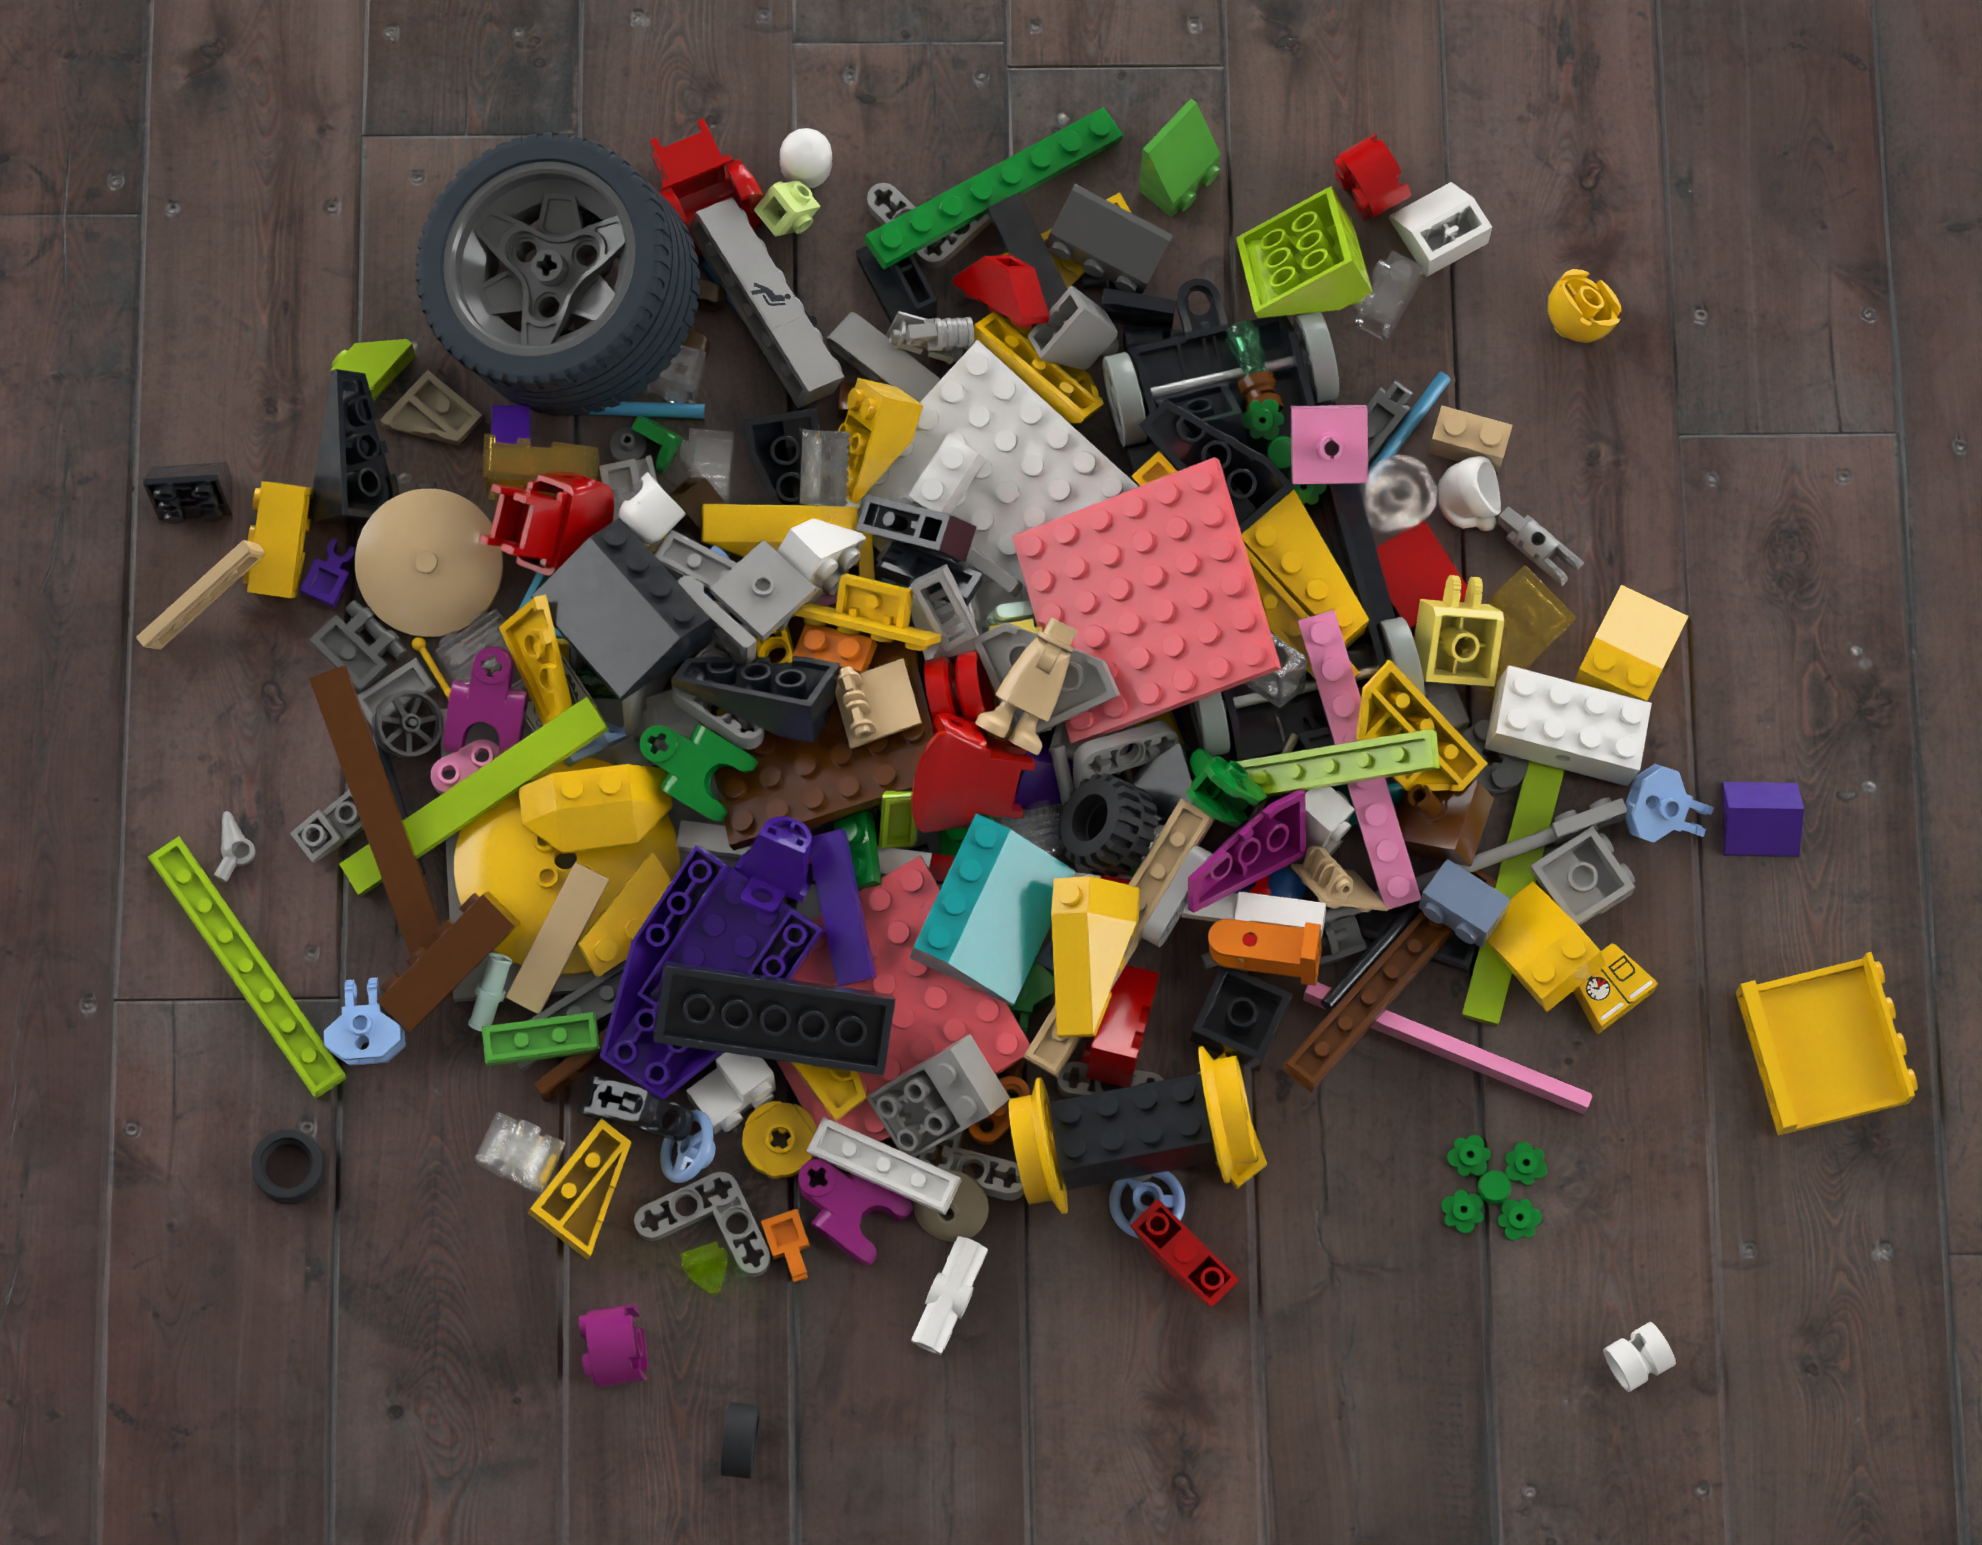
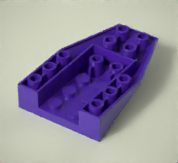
M695 845L631 942L600 1058L653 1094L659 1096L662 1100L666 1099L725 1053L654 1042L652 1036L664 961L793 979L826 932L821 926L781 901L773 915L763 914L741 904L739 901L740 895L750 879L703 847ZM756 891L752 893V897L759 902L767 903L772 901V898L765 892Z

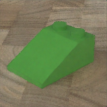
M1190 99L1142 151L1139 191L1171 218L1179 209L1182 211L1187 210L1197 197L1195 192L1203 184L1209 186L1221 171L1219 169L1221 153L1197 103L1193 99Z

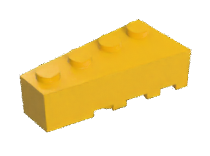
M1292 490L1242 533L1244 545L1309 617L1331 610L1335 611L1347 649L1365 633L1369 618L1295 490Z

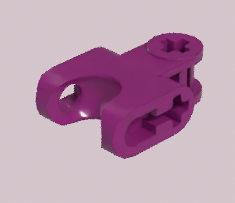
M499 646L487 647L479 651L473 661L470 683L453 681L449 695L443 746L446 752H457L460 748L464 747L470 728L478 722L491 724L497 730L500 755L523 740L529 694L528 691L511 689L515 666L511 653L505 648ZM495 655L496 662L502 664V670L495 671L493 676L491 675V669L485 667V662L492 660Z
M813 1159L806 1162L799 1172L798 1187L801 1195L821 1210L811 1225L826 1239L864 1266H871L875 1261L876 1249L861 1232L860 1223L862 1219L869 1213L879 1211L889 1214L896 1220H904L914 1210L911 1202L906 1197L852 1173L846 1176L823 1159ZM820 1174L824 1175V1187L819 1184L815 1188L810 1187V1175L816 1178Z

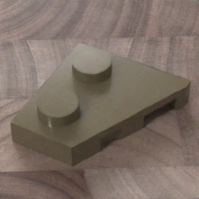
M427 370L383 416L380 422L386 429L459 446L483 421V416Z

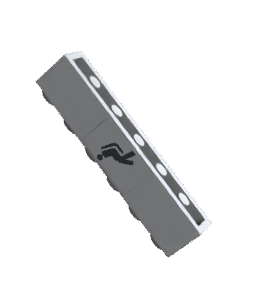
M733 197L697 211L687 228L690 236L797 408L833 394L844 378L841 365L836 358L832 357L823 343L820 331L813 327L808 319L802 302L793 295L788 287L783 272L775 266L768 255L765 243L753 231L745 211L738 207Z

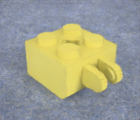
M1449 575L1445 584L1443 601L1420 599L1414 641L1421 664L1423 680L1425 682L1495 687L1504 627L1503 612L1489 604H1481L1483 582L1480 577L1469 578L1465 601L1459 602L1462 585L1460 577Z

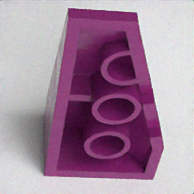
M1299 789L1271 803L1248 819L1188 877L1189 911L1195 913L1306 856L1305 791Z

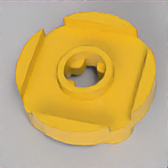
M781 1101L765 1103L755 1109L745 1123L742 1137L744 1154L755 1170L771 1179L788 1178L797 1175L802 1166L814 1158V1156L807 1153V1149L817 1131L816 1124L811 1115L801 1106L781 1103ZM778 1130L780 1134H785L786 1132L790 1134L791 1137L787 1140V1147L782 1149L780 1146H771L770 1143L774 1140L772 1135L774 1131Z

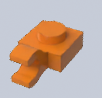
M794 1209L762 1220L761 1225L773 1259L785 1256L794 1283L808 1278L800 1251L810 1248L798 1210Z

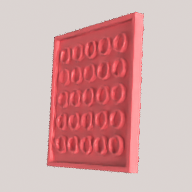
M1215 457L1012 536L1037 627H1042L1044 632L1052 617L1078 630L1071 646L1074 649L1105 660L1120 692V696L1064 721L1070 743L1075 746L1281 669L1220 460Z
M919 855L882 877L881 885L859 891L877 978L842 987L892 994L896 999L884 1076L858 1072L865 1095L868 1096L968 1034H971L995 1075L1024 1059L1023 1056L1031 1044L1007 1003L909 958L941 889L923 857ZM822 914L812 919L813 922L825 929ZM826 932L792 980L837 986ZM776 1060L800 1104L813 1118L817 1129L823 1117L834 1121L791 1062ZM867 1098L836 1122L881 1143L891 1138Z

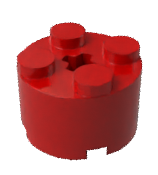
M1376 134L1338 154L1333 161L1337 170L1334 172L1335 178L1343 191L1348 189L1352 191L1355 198L1353 206L1363 221L1369 217L1371 219L1375 218L1411 196L1407 182L1400 185L1398 178H1400L1399 174L1402 173L1398 163L1381 139L1377 141Z

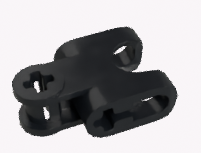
M588 1076L587 1083L591 1085L585 1106L579 1105L577 1113L598 1121L602 1118L609 1124L616 1123L632 1127L647 1134L675 1141L684 1140L688 1136L693 1125L694 1116L693 1112L676 1103L662 1100L659 1096L643 1088L616 1081H608L594 1076ZM669 1112L677 1113L679 1117L678 1124L671 1130H667L664 1126V1119L668 1116Z

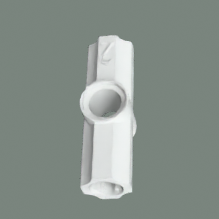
M957 1237L942 1273L938 1272L925 1302L927 1306L911 1339L912 1343L926 1351L942 1355L952 1335L957 1319L962 1318L974 1291L972 1286L987 1255V1248L969 1238Z

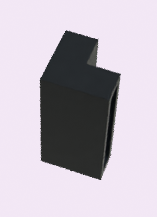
M867 246L856 250V259L890 324H892L898 311L925 319L937 317V299L913 254L883 270Z

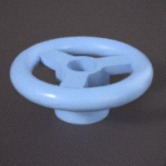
M700 1110L690 1111L694 1115L693 1121H697L700 1124L701 1131L693 1136L688 1135L684 1140L676 1141L678 1143V1156L674 1168L671 1157L675 1140L667 1138L663 1140L660 1152V1165L663 1174L671 1182L683 1183L692 1179L701 1169L706 1168L714 1158L713 1126L708 1115ZM679 1117L672 1123L668 1130L673 1129L678 1124Z
M1169 1171L1155 1173L1153 1177L1164 1181L1173 1195H1163L1160 1187L1152 1182L1142 1183V1181L1137 1182L1130 1178L1114 1182L1109 1196V1208L1115 1223L1121 1230L1132 1237L1138 1238L1130 1225L1149 1207L1143 1205L1140 1201L1144 1195H1150L1154 1201L1159 1199L1167 1208H1173L1172 1213L1181 1220L1185 1210V1195L1181 1184ZM1127 1184L1133 1190L1132 1202L1136 1208L1130 1222L1124 1216L1120 1203L1121 1194Z

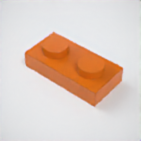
M805 623L793 656L840 663V668L853 667L854 671L860 674L868 670L878 644L871 637L839 632L837 629Z

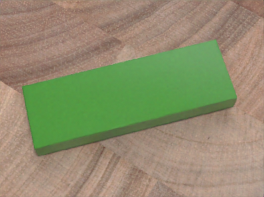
M595 1012L482 1026L486 1066L601 1052Z

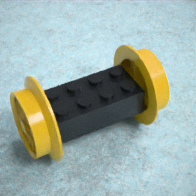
M1201 1046L1198 1049L1201 1074L1053 1102L1049 1100L1043 1079L1041 1077L1036 1078L1032 1095L1009 1099V1118L1021 1183L1028 1204L1053 1201L1062 1214H1066L1068 1212L1067 1190L1212 1162H1219L1224 1183H1229L1234 1166L1257 1162L1248 1101L1237 1056L1213 1060L1206 1049Z

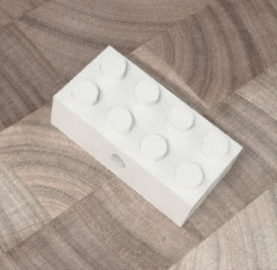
M1508 665L1496 684L1485 749L1628 786L1640 771L1652 703Z

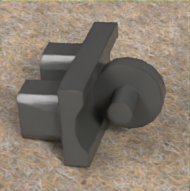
M1355 915L1331 923H1324L1319 968L1363 954L1367 950Z

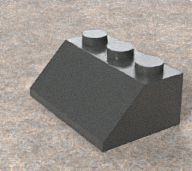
M1075 184L1045 244L1057 258L1072 260L1081 265L1088 274L1094 277H1104L1115 283V286L1120 291L1143 294L1173 235Z

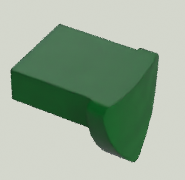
M638 415L631 429L662 445L654 469L665 474L685 438L648 417Z

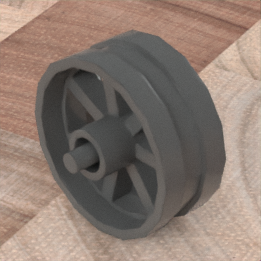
M403 690L385 697L377 705L372 717V732L377 744L386 753L397 758H412L429 752L438 743L443 731V716L438 704L429 695L418 690ZM399 697L415 698L408 714H406ZM391 702L399 715L398 718L383 715L385 708ZM421 702L429 709L431 716L419 718L416 715ZM433 721V733L429 737L419 728L422 723ZM382 722L394 724L395 731L386 738L382 731ZM411 733L424 741L426 745L419 750L412 751ZM400 734L404 735V751L398 750L390 744Z

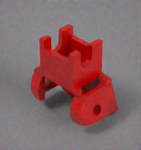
M704 118L697 120L700 133L663 148L657 137L650 140L654 151L652 152V158L662 179V190L658 192L678 212L687 228L697 211L733 197L738 207L745 211L753 231L760 226L763 221L754 209L764 198V195L758 183L742 164L740 158L733 161L729 154L721 156ZM693 240L695 246L694 252L697 254V256H701L702 253L700 252L699 248Z
M570 472L538 474L537 481H528L527 488L493 484L491 491L500 494L491 532L490 535L480 534L478 542L499 546L501 551L518 556L516 564L551 577L589 537L613 522V490L607 484ZM537 491L557 494V498H553L551 496L545 495Z
M950 713L936 714L932 722V733L934 732L935 736L928 742L923 751L913 780L911 810L917 829L923 833L954 828H968L970 821H973L976 813L1022 819L1024 811L1020 804H1014L1015 793L1021 770L1034 771L1035 762L1032 756H1025L1027 750L1008 740L984 738L982 731L975 722Z

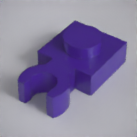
M334 538L327 545L326 552L328 558L326 562L315 558L300 588L301 595L335 609L350 579L349 572L343 570V568L353 563L356 552L355 548L350 546L345 555L337 556L335 551L339 544L337 539Z

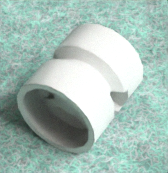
M1648 1322L1631 1333V1340L1627 1341L1621 1338L1603 1349L1605 1359L1621 1386L1628 1392L1646 1383L1649 1373L1658 1376L1676 1364L1668 1342L1652 1322Z

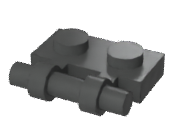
M353 600L346 607V611L353 617L351 621L346 624L335 615L309 641L335 668L346 665L354 687L362 693L389 669L387 663L380 658L384 653L389 652L398 661L404 657L407 649L399 642L400 637L393 630L387 631L376 620L377 615L369 607L364 608L357 600ZM363 630H366L376 639L370 647L358 636Z

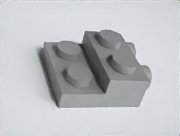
M1593 826L1541 858L1529 868L1545 893L1578 926L1598 913L1603 914L1632 895L1635 889L1633 884L1635 878L1631 870L1624 863L1621 865L1612 854L1614 849L1609 839L1603 833L1598 834Z

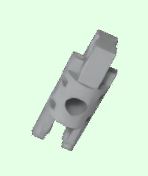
M1507 507L1499 515L1498 524L1508 533L1506 539L1560 586H1563L1568 581V577L1563 570L1551 561L1555 556H1558L1574 570H1578L1584 564L1579 557L1529 515L1523 518L1510 507Z

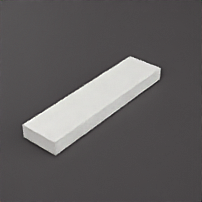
M825 1117L822 1118L807 1149L809 1155L823 1159L838 1168L946 1215L962 1182L958 1176Z

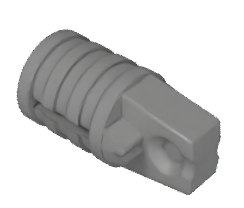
M972 318L924 319V324L909 325L906 331L907 347H927V351L968 350L974 344Z

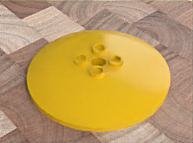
M589 757L569 767L563 760L535 780L552 773L614 766V764ZM517 791L460 830L454 855V878L461 905L472 894L476 893L480 897L489 891L520 922L494 951L511 958L512 963L521 967L572 868H559L555 864V860L561 852L523 826L519 791ZM668 813L661 818L657 825L637 845L573 852L577 857V863L610 879L580 939L603 910L607 909L621 891L620 889L634 875L650 852H654L671 881L680 869L679 848H676L677 837ZM577 945L561 976H574L593 972Z

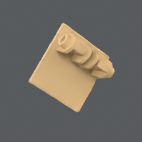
M903 658L860 674L854 671L853 667L849 666L839 670L835 694L851 749L922 724Z
M1322 846L1309 847L1306 851L1303 865L1291 864V868L1302 879V883L1314 892L1319 902L1326 903V907L1338 909L1340 906L1353 907L1362 912H1370L1371 909L1388 910L1384 902L1356 871L1342 869Z

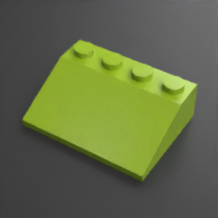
M1332 186L1236 237L1254 312L1258 318L1341 310L1349 305L1361 302L1367 295L1373 293L1352 218Z

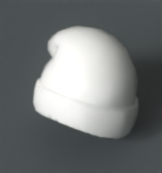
M1481 456L1470 457L1448 468L1439 480L1436 492L1442 514L1450 523L1462 529L1476 526L1482 531L1493 530L1496 525L1495 516L1501 512V500L1496 472L1491 461Z

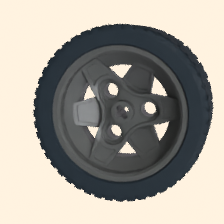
M543 133V136L531 134L527 135V138L517 137L511 139L509 143L505 141L496 145V148L493 150L490 148L481 153V157H475L468 162V166L465 169L462 167L455 174L457 177L453 181L450 179L445 185V191L438 195L434 208L431 207L427 215L429 219L427 223L424 222L421 231L423 235L422 238H419L417 247L419 254H416L415 264L418 266L415 276L419 286L416 288L418 297L421 299L422 312L427 315L425 319L429 327L433 329V334L442 343L441 345L447 352L499 394L515 402L517 405H527L535 412L543 413L544 411L548 415L555 416L558 414L562 416H574V414L579 416L589 415L592 411L595 413L602 412L607 407L613 408L620 405V402L624 400L627 402L634 398V394L646 390L649 383H654L661 376L660 373L669 368L672 364L670 361L673 357L676 358L681 351L680 346L686 342L689 336L687 332L689 328H692L695 320L693 315L697 312L699 302L696 300L700 295V286L698 285L700 270L697 268L699 262L697 254L694 252L693 240L689 237L690 233L682 222V218L673 209V206L626 160L606 146L603 147L595 141H588L580 136L572 137L570 134L559 133V135ZM581 211L592 214L602 221L583 228ZM539 220L537 230L530 226ZM532 250H537L534 258L529 262H525L527 254ZM597 253L594 263L585 266L588 256ZM618 257V276L613 290L604 278L612 270V261ZM502 262L508 269L497 275ZM559 305L556 315L548 318L549 310L553 306ZM522 313L521 332L513 329L503 316ZM575 316L590 321L580 329L560 336L562 331L567 330L573 324Z

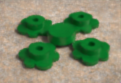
M1266 399L1262 403L1258 400L1252 401L1249 404L1250 411H1246L1243 414L1244 427L1250 429V436L1254 439H1259L1263 436L1267 440H1272L1267 449V457L1278 469L1291 468V438L1287 436L1277 437L1279 435V426L1285 420L1284 415L1278 412V403L1273 399ZM1260 417H1265L1266 422L1262 423ZM1290 469L1289 472H1288V477H1289L1288 480L1292 483V481H1291V469ZM1293 484L1294 487L1288 493L1295 490L1303 505L1306 502L1314 505L1319 500V494L1326 490L1327 484H1307V489H1303L1301 484Z
M1471 1135L1466 1140L1461 1137L1457 1138L1453 1144L1454 1149L1450 1150L1447 1155V1161L1452 1167H1458L1457 1172L1462 1177H1466L1470 1173L1474 1176H1481L1477 1185L1479 1195H1468L1464 1190H1457L1454 1197L1448 1196L1444 1198L1441 1203V1209L1446 1214L1444 1218L1445 1224L1449 1227L1456 1226L1460 1233L1468 1234L1473 1230L1474 1224H1479L1484 1219V1215L1480 1211L1483 1206V1200L1490 1204H1500L1503 1202L1501 1206L1503 1214L1498 1217L1497 1223L1500 1227L1505 1228V1236L1511 1241H1517L1522 1236L1526 1238L1533 1237L1535 1227L1540 1224L1542 1215L1539 1210L1531 1208L1532 1204L1528 1199H1521L1519 1202L1514 1199H1508L1512 1190L1510 1180L1513 1182L1521 1180L1524 1185L1530 1186L1534 1183L1535 1179L1545 1177L1548 1168L1546 1163L1542 1161L1544 1152L1538 1148L1533 1150V1147L1528 1142H1520L1515 1146L1514 1152H1508L1505 1156V1162L1508 1164L1506 1174L1497 1170L1486 1172V1161L1491 1158V1151L1484 1147L1483 1139L1479 1135ZM1467 1154H1473V1158H1469ZM1523 1161H1527L1529 1166L1523 1165ZM1460 1208H1465L1467 1212L1462 1213ZM1516 1216H1521L1523 1220L1518 1221Z

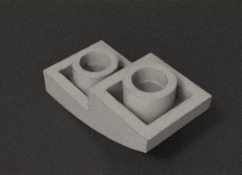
M350 789L324 811L318 809L290 833L311 862L315 863L364 829Z

